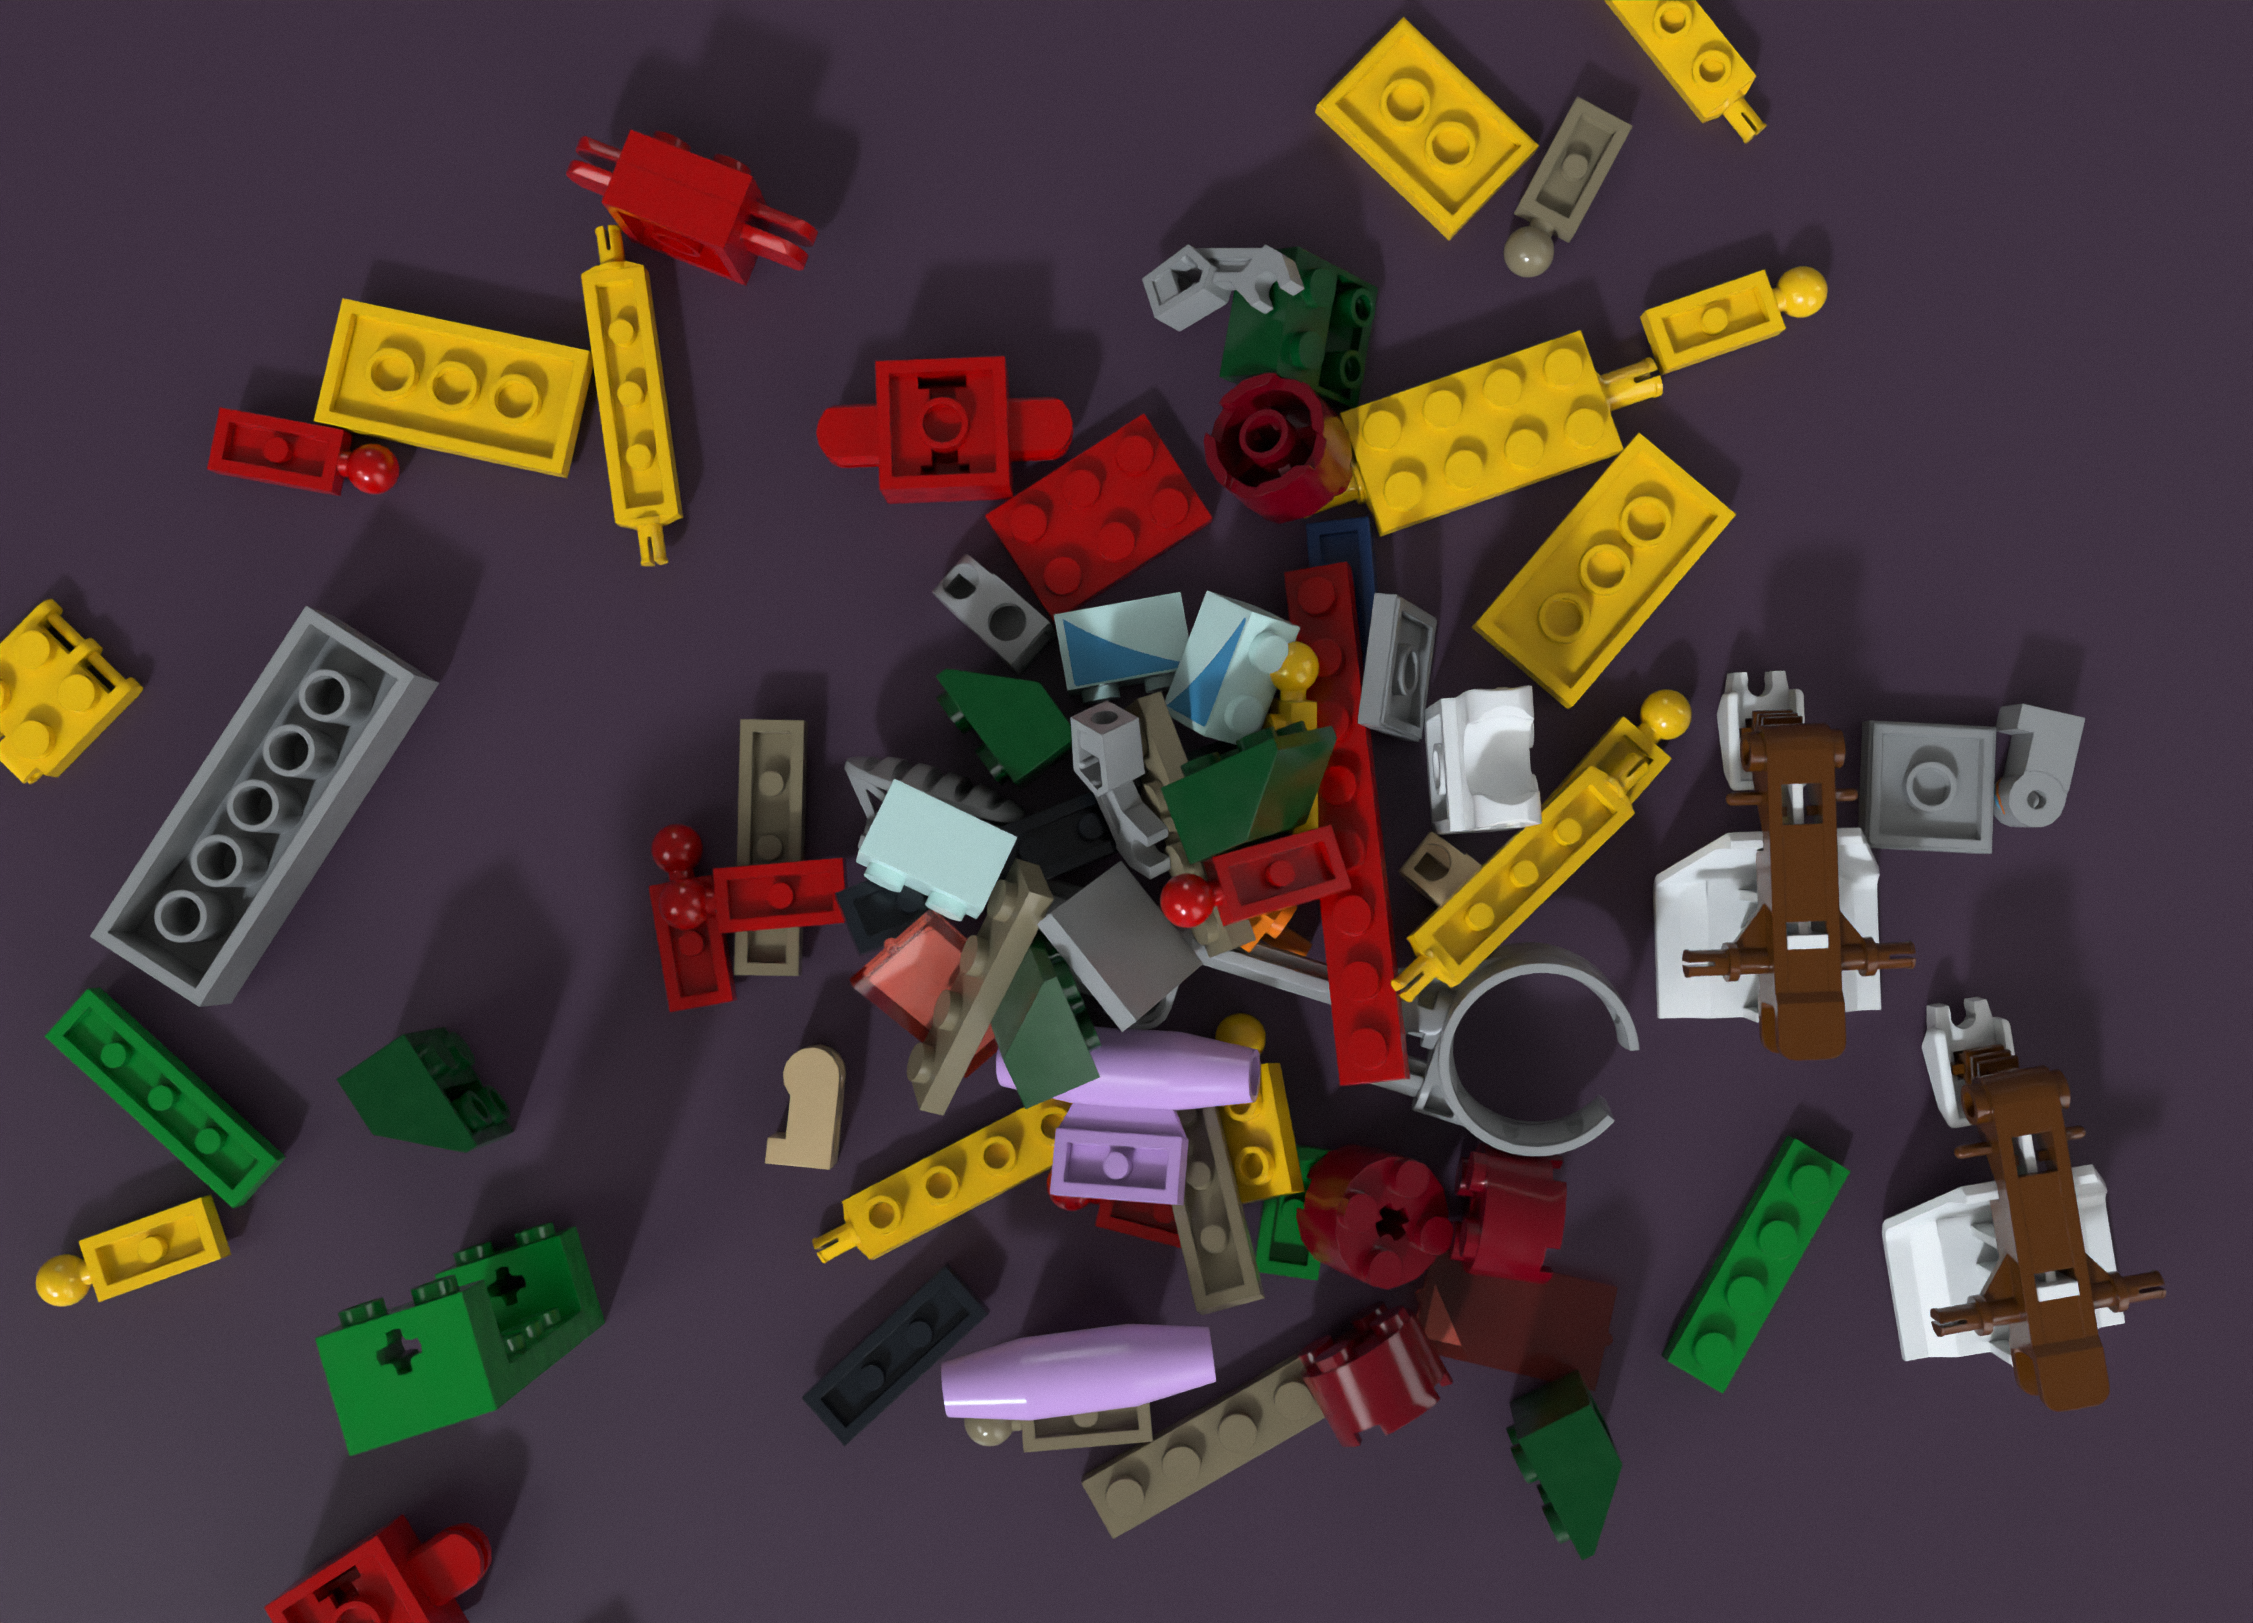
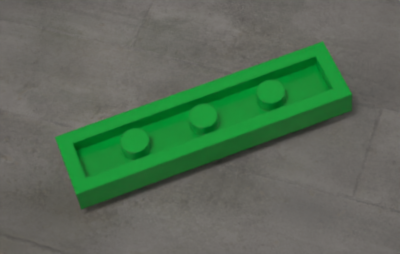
M100 987L88 988L45 1035L54 1046L232 1208L244 1205L285 1160L286 1156Z
M1787 1136L1661 1356L1723 1394L1848 1177L1850 1170L1801 1141Z

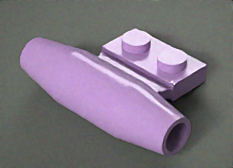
M1094 1027L1102 1047L1090 1053L1100 1078L1052 1098L1072 1103L1055 1132L1050 1194L1068 1197L1183 1205L1189 1139L1186 1137L1177 1111L1255 1102L1259 1093L1261 1079L1259 1052L1254 1048L1179 1031L1126 1029L1122 1032L1119 1028ZM998 1047L996 1056L998 1082L1003 1087L1017 1090Z
M1121 1324L1023 1337L947 1360L941 1364L945 1411L947 1417L1030 1421L1136 1407L1216 1382L1209 1327Z

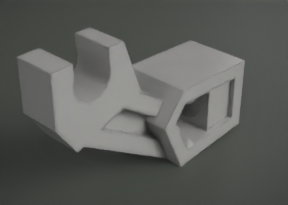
M1188 244L1142 278L1154 317L1179 332L1226 305L1232 290H1237L1252 307L1266 314L1274 309L1269 299V290L1274 282L1277 281L1279 287L1292 296L1305 289L1296 263L1266 244L1262 248H1194Z
M1107 700L1070 717L1073 769L1094 793L1117 844L1116 849L1131 868L1149 879L1171 869L1170 857L1161 853L1154 845L1168 837V827L1142 802L1133 780L1145 774L1139 718Z

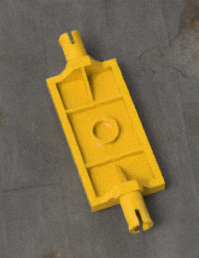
M1579 330L1341 412L1339 418L1350 436L1352 449L1350 466L1353 476L1347 490L1341 495L1335 496L1332 501L1316 513L1356 500L1359 505L1365 503L1372 513L1379 536L1381 537L1618 455L1623 450V446L1611 416V411L1651 397L1662 396L1663 384L1660 375L1650 378V373L1658 369L1656 363L1651 357H1647L1638 363L1599 375L1595 371L1582 332Z

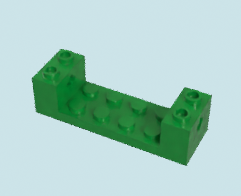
M553 1221L543 1223L515 1233L517 1244L494 1251L491 1241L470 1246L452 1253L455 1264L435 1274L436 1280L410 1289L412 1302L387 1309L384 1298L380 1297L337 1312L340 1325L316 1337L315 1341L349 1456L499 1409L605 1324L576 1226L556 1232ZM506 1275H523L526 1286L520 1288L519 1285L509 1287L506 1282ZM402 1337L405 1340L418 1338L422 1351L419 1352L418 1349L405 1350L402 1344Z

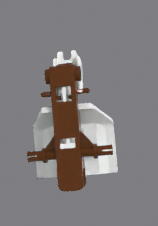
M1785 671L1765 672V690L1758 697L1751 694L1748 690L1747 672L1727 674L1725 693L1721 697L1717 711L1724 774L1731 789L1735 791L1755 790V792L1729 793L1725 800L1731 806L1757 805L1762 831L1726 833L1656 875L1653 886L1657 1018L1744 1017L1759 1023L1761 1044L1771 1052L1780 1053L1785 1058L1795 1061L1834 1059L1843 1053L1846 1046L1845 1012L1881 1010L1880 969H1914L1916 958L1889 956L1894 954H1916L1915 946L1911 940L1879 943L1877 883L1880 876L1879 866L1860 827L1837 828L1836 802L1854 801L1858 798V791L1854 788H1835V769L1841 768L1845 760V740L1842 731L1838 728L1830 729L1829 725L1825 722L1805 723L1804 694L1800 689L1788 688ZM1806 784L1811 805L1804 806L1805 816H1813L1814 823L1804 824L1803 787Z
M1980 997L1965 998L1966 1017L1961 1024L1956 1026L1952 1023L1948 1005L1941 1003L1927 1005V1031L1922 1043V1052L1938 1109L1951 1128L1976 1125L1982 1141L1957 1146L1954 1149V1154L1959 1159L1987 1155L1995 1180L1959 1187L1884 1220L1882 1224V1238L1902 1359L1909 1361L1927 1357H1963L1992 1352L2012 1365L2015 1381L2022 1391L2030 1395H2039L2041 1402L2055 1412H2065L2100 1405L2108 1398L2110 1385L2104 1348L2098 1334V1329L2125 1323L2123 1311H2127L2129 1303L2157 1298L2164 1299L2166 1297V1289L2160 1287L2165 1285L2164 1279L2157 1270L2128 1276H2121L2116 1270L2105 1201L2106 1193L2108 1192L2106 1184L2093 1164L2071 1168L2067 1141L2083 1138L2086 1135V1130L2081 1125L2065 1127L2062 1110L2069 1108L2071 1101L2069 1085L2064 1074L2059 1069L2049 1070L2045 1065L2019 1069V1058L2015 1055L2010 1023L2006 1019L1992 1017L1987 999ZM2032 1134H2035L2040 1150L2034 1151ZM2036 1161H2044L2047 1170L2038 1172Z

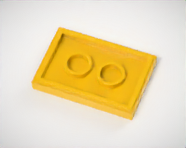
M1404 17L1317 104L1315 113L1449 241L1535 154L1539 147L1527 133Z

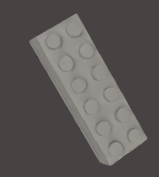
M305 606L90 937L198 1007L231 1004L439 685V682L337 617Z

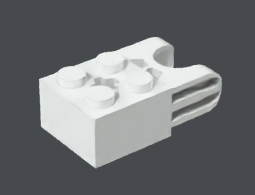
M1532 686L1472 689L1463 692L1456 698L1440 699L1425 709L1424 729L1433 833L1437 835L1497 832L1542 824L1540 791L1538 790L1536 776L1531 772L1529 748H1532L1534 744Z

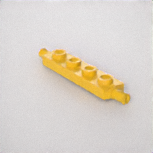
M1604 0L1702 123L1724 115L1745 144L1767 126L1744 99L1756 78L1755 73L1696 0Z
M607 225L608 231L604 226H599L595 229V234L597 236L600 265L594 266L582 273L581 279L615 523L620 527L638 531L642 560L641 566H655V562L663 565L668 563L663 526L683 518L650 276L644 265L625 261L622 229L619 225Z
M1630 752L1608 775L1590 765L1574 777L1541 809L1542 824L1521 828L1406 938L1417 958L1391 981L1395 992L1404 988L1415 977L1416 979L1399 994L1407 1002H1412L1435 977L1448 984L1450 988L1460 984L1635 814L1626 793L1643 776L1649 773V766L1646 761L1635 767L1626 776L1642 759L1638 754Z
M1051 1098L1028 1109L1023 1107L843 1200L844 1220L846 1223L812 1239L814 1249L821 1250L817 1252L818 1257L825 1264L830 1259L857 1246L869 1260H875L1051 1169L1056 1128L1060 1126L1072 1103ZM838 1241L837 1243H835V1244H833V1245H831V1246H829V1247L823 1249L824 1247H826V1246H828V1245H830V1244H832V1243Z

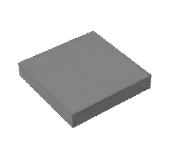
M1374 594L1357 723L1397 740L1419 742V739H1422L1437 620L1397 594Z
M1873 720L1862 722L1858 827L1861 828L1869 847L1876 849L1992 854L1996 727Z
M1122 861L1115 864L1037 924L1122 1032L1138 1021L1203 964Z

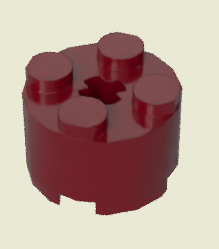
M1267 372L1243 380L1222 397L1218 404L1223 407V410L1214 422L1212 434L1209 435L1205 432L1206 464L1216 480L1249 509L1262 516L1265 520L1282 524L1313 515L1332 501L1335 496L1341 495L1347 490L1353 476L1350 466L1352 449L1349 432L1338 415L1308 384L1303 381L1300 383L1295 379L1280 378L1276 373Z
M1480 1143L1475 1151H1471L1469 1157L1461 1156L1456 1169L1455 1194L1464 1196L1462 1222H1452L1454 1233L1448 1249L1449 1259L1462 1261L1463 1270L1468 1274L1545 1285L1553 1275L1551 1267L1542 1266L1547 1248L1560 1249L1563 1239L1567 1182L1553 1180V1170L1561 1168L1564 1162L1563 1157L1559 1154L1549 1156L1517 1155L1499 1150L1487 1143Z
M1347 1144L1327 1152L1309 1170L1306 1177L1312 1179L1305 1194L1304 1209L1297 1208L1296 1219L1301 1240L1317 1261L1371 1286L1389 1290L1417 1279L1435 1261L1438 1255L1444 1254L1449 1249L1454 1230L1451 1222L1448 1220L1449 1212L1444 1189L1425 1164L1380 1148Z
M1379 1301L1362 1309L1351 1318L1350 1321L1354 1326L1353 1329L1337 1337L1335 1340L1330 1335L1323 1336L1305 1346L1298 1354L1304 1366L1300 1374L1342 1447L1360 1446L1362 1439L1358 1432L1376 1425H1380L1385 1435L1397 1431L1417 1419L1441 1399L1434 1388L1438 1383L1442 1387L1453 1383V1379L1411 1308H1404L1403 1305H1399L1388 1310L1384 1301Z

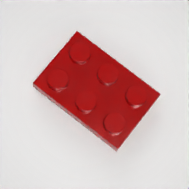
M1144 413L985 515L989 525L1054 624V614L1076 611L1212 523L1213 519Z

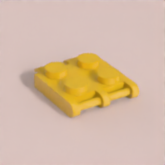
M47 599L40 603L0 643V738L3 735L5 736L0 741V761L23 784L26 782L33 784L43 774L45 776L59 777L143 690V687L133 677L125 679L100 655L103 648L93 638L85 640L61 617L63 609L53 599ZM51 625L74 647L71 652L47 630ZM91 664L115 687L112 691L105 687L87 669Z

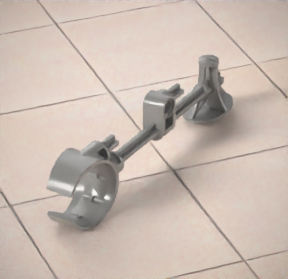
M854 756L846 759L844 770L849 776L867 817L864 833L861 835L858 843L859 850L877 815L868 790L883 802L887 793L882 789L888 791L894 779L974 817L987 819L982 821L997 828L1023 819L1026 811L1020 805L1009 798L1004 799L992 787L983 783H979L975 787L968 777L954 772H948L944 776L938 767L918 763L913 767L908 760L895 757H886L880 760L873 756ZM1055 878L1047 881L1054 900L1045 916L1082 890L1083 887ZM1171 923L1203 962L1202 965L1331 1005L1327 963L1260 942L1256 944L1250 953L1238 947L1209 958L1205 946L1197 942L1190 928L1179 927ZM906 939L896 942V944L901 945ZM1538 942L1513 943L1497 947L1460 984L1450 988L1448 984L1435 977L1412 1002H1407L1401 998L1405 1036L1410 1034L1421 1038L1420 1046L1428 1048L1425 1058L1422 1060L1408 1055L1410 1079L1370 1084L1412 1096L1413 1111L1464 1126L1474 1136L1499 1150L1523 1156L1561 1154L1583 1146L1595 1139L1615 1121L1607 1101L1598 1094L1590 1103L1570 1115L1539 1122L1515 1120L1489 1110L1466 1091L1456 1071L1453 1041L1456 1028L1463 1015L1482 994L1503 981L1532 973H1552L1568 976L1583 983L1603 1001L1614 1021L1617 1040L1622 1047L1629 1049V1051L1640 1050L1638 1036L1631 1016L1614 986L1588 960L1570 950L1551 944ZM1068 965L1079 992L1093 996ZM1407 967L1398 968V975L1401 974ZM1416 977L1412 981H1410L1404 988L1400 989V993L1403 992L1416 979ZM1179 985L1128 1028L1148 1030L1156 1028L1166 1020L1173 1006Z

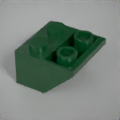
M1299 246L1275 249L1296 263L1305 289L1292 296L1281 289L1277 281L1274 282L1269 290V299L1274 309L1266 314L1252 307L1237 290H1234L1219 377L1238 385L1243 380L1267 372L1276 373L1280 378L1295 379L1300 383L1303 381L1308 384L1331 408L1350 410L1358 407L1361 385L1365 374V362L1372 321L1375 316L1378 287Z
M947 668L936 675V678L945 689L943 693L936 697V700L963 735L972 728L976 730L984 744L974 751L1001 786L1012 779L1021 790L1072 752L1071 724L1039 682Z
M1304 721L1290 724L1278 730H1275V727H1269L1237 740V749L1219 755L1218 752H1213L1181 765L1180 768L1184 778L1161 787V791L1189 863L1194 864L1214 856L1251 847L1306 824L1337 740L1333 727L1328 726L1307 730Z
M1039 928L991 1021L1002 1059L1025 1109L1100 1078L1090 1052L1101 1048V1042L1066 961Z
M445 1027L403 1034L336 1079L371 1133L375 1136L467 1153L500 1141L514 1132L506 1120L510 1117V1111L506 1102L495 1088L490 1085L484 1087L471 1067L475 1063L471 1049L457 1033L451 1032L449 1034Z
M1577 1368L1509 1402L1514 1424L1506 1427V1431L1513 1444L1510 1450L1526 1482L1531 1484L1537 1480L1540 1481V1484L1536 1486L1545 1504L1541 1507L1556 1539L1560 1544L1571 1539L1583 1561L1595 1554L1623 1464L1609 1426Z

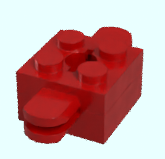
M630 129L622 150L587 136L580 137L576 153L589 163L578 160L570 161L566 175L579 186L603 195L602 204L631 242L745 286L749 281L758 256L798 271L804 270L809 255L797 245L813 247L818 231L800 218L769 207L762 195V191L759 189L753 176L750 175V168L740 161L722 154H715L713 160L690 152L691 147L686 142L663 131H654L653 136L650 137Z
M1005 356L875 361L877 403L846 404L829 407L820 417L816 431L819 446L833 465L840 468L879 467V488L888 504L1011 499L1014 497L1012 462L1056 460L1067 453L1072 444L1074 433L1070 411L1060 399L1054 397L1010 398L1009 372Z
M401 1514L294 1582L264 1606V1609L273 1623H470L455 1598L473 1587L485 1575L492 1562V1549L488 1537L479 1528L469 1523L451 1525L421 1544L404 1514Z

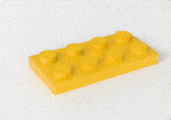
M342 298L314 421L322 426L342 429L347 432L568 479L593 370L592 353L579 348Z
M1638 433L1471 628L1565 708L1569 709L1574 706L1736 514L1641 433Z

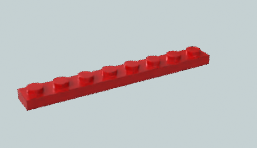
M1346 561L1284 572L1289 622L1300 627L1295 641L1308 645L1316 654L1319 662L1318 676L1315 682L1306 689V700L1317 702V729L1332 726L1337 737L1318 789V828L1332 825L1351 884V888L1346 891L1320 899L1339 1082L1341 1086L1410 1079L1402 1001L1399 996L1400 990L1395 992L1391 985V981L1398 976V966L1370 728L1357 723L1364 669L1352 567Z

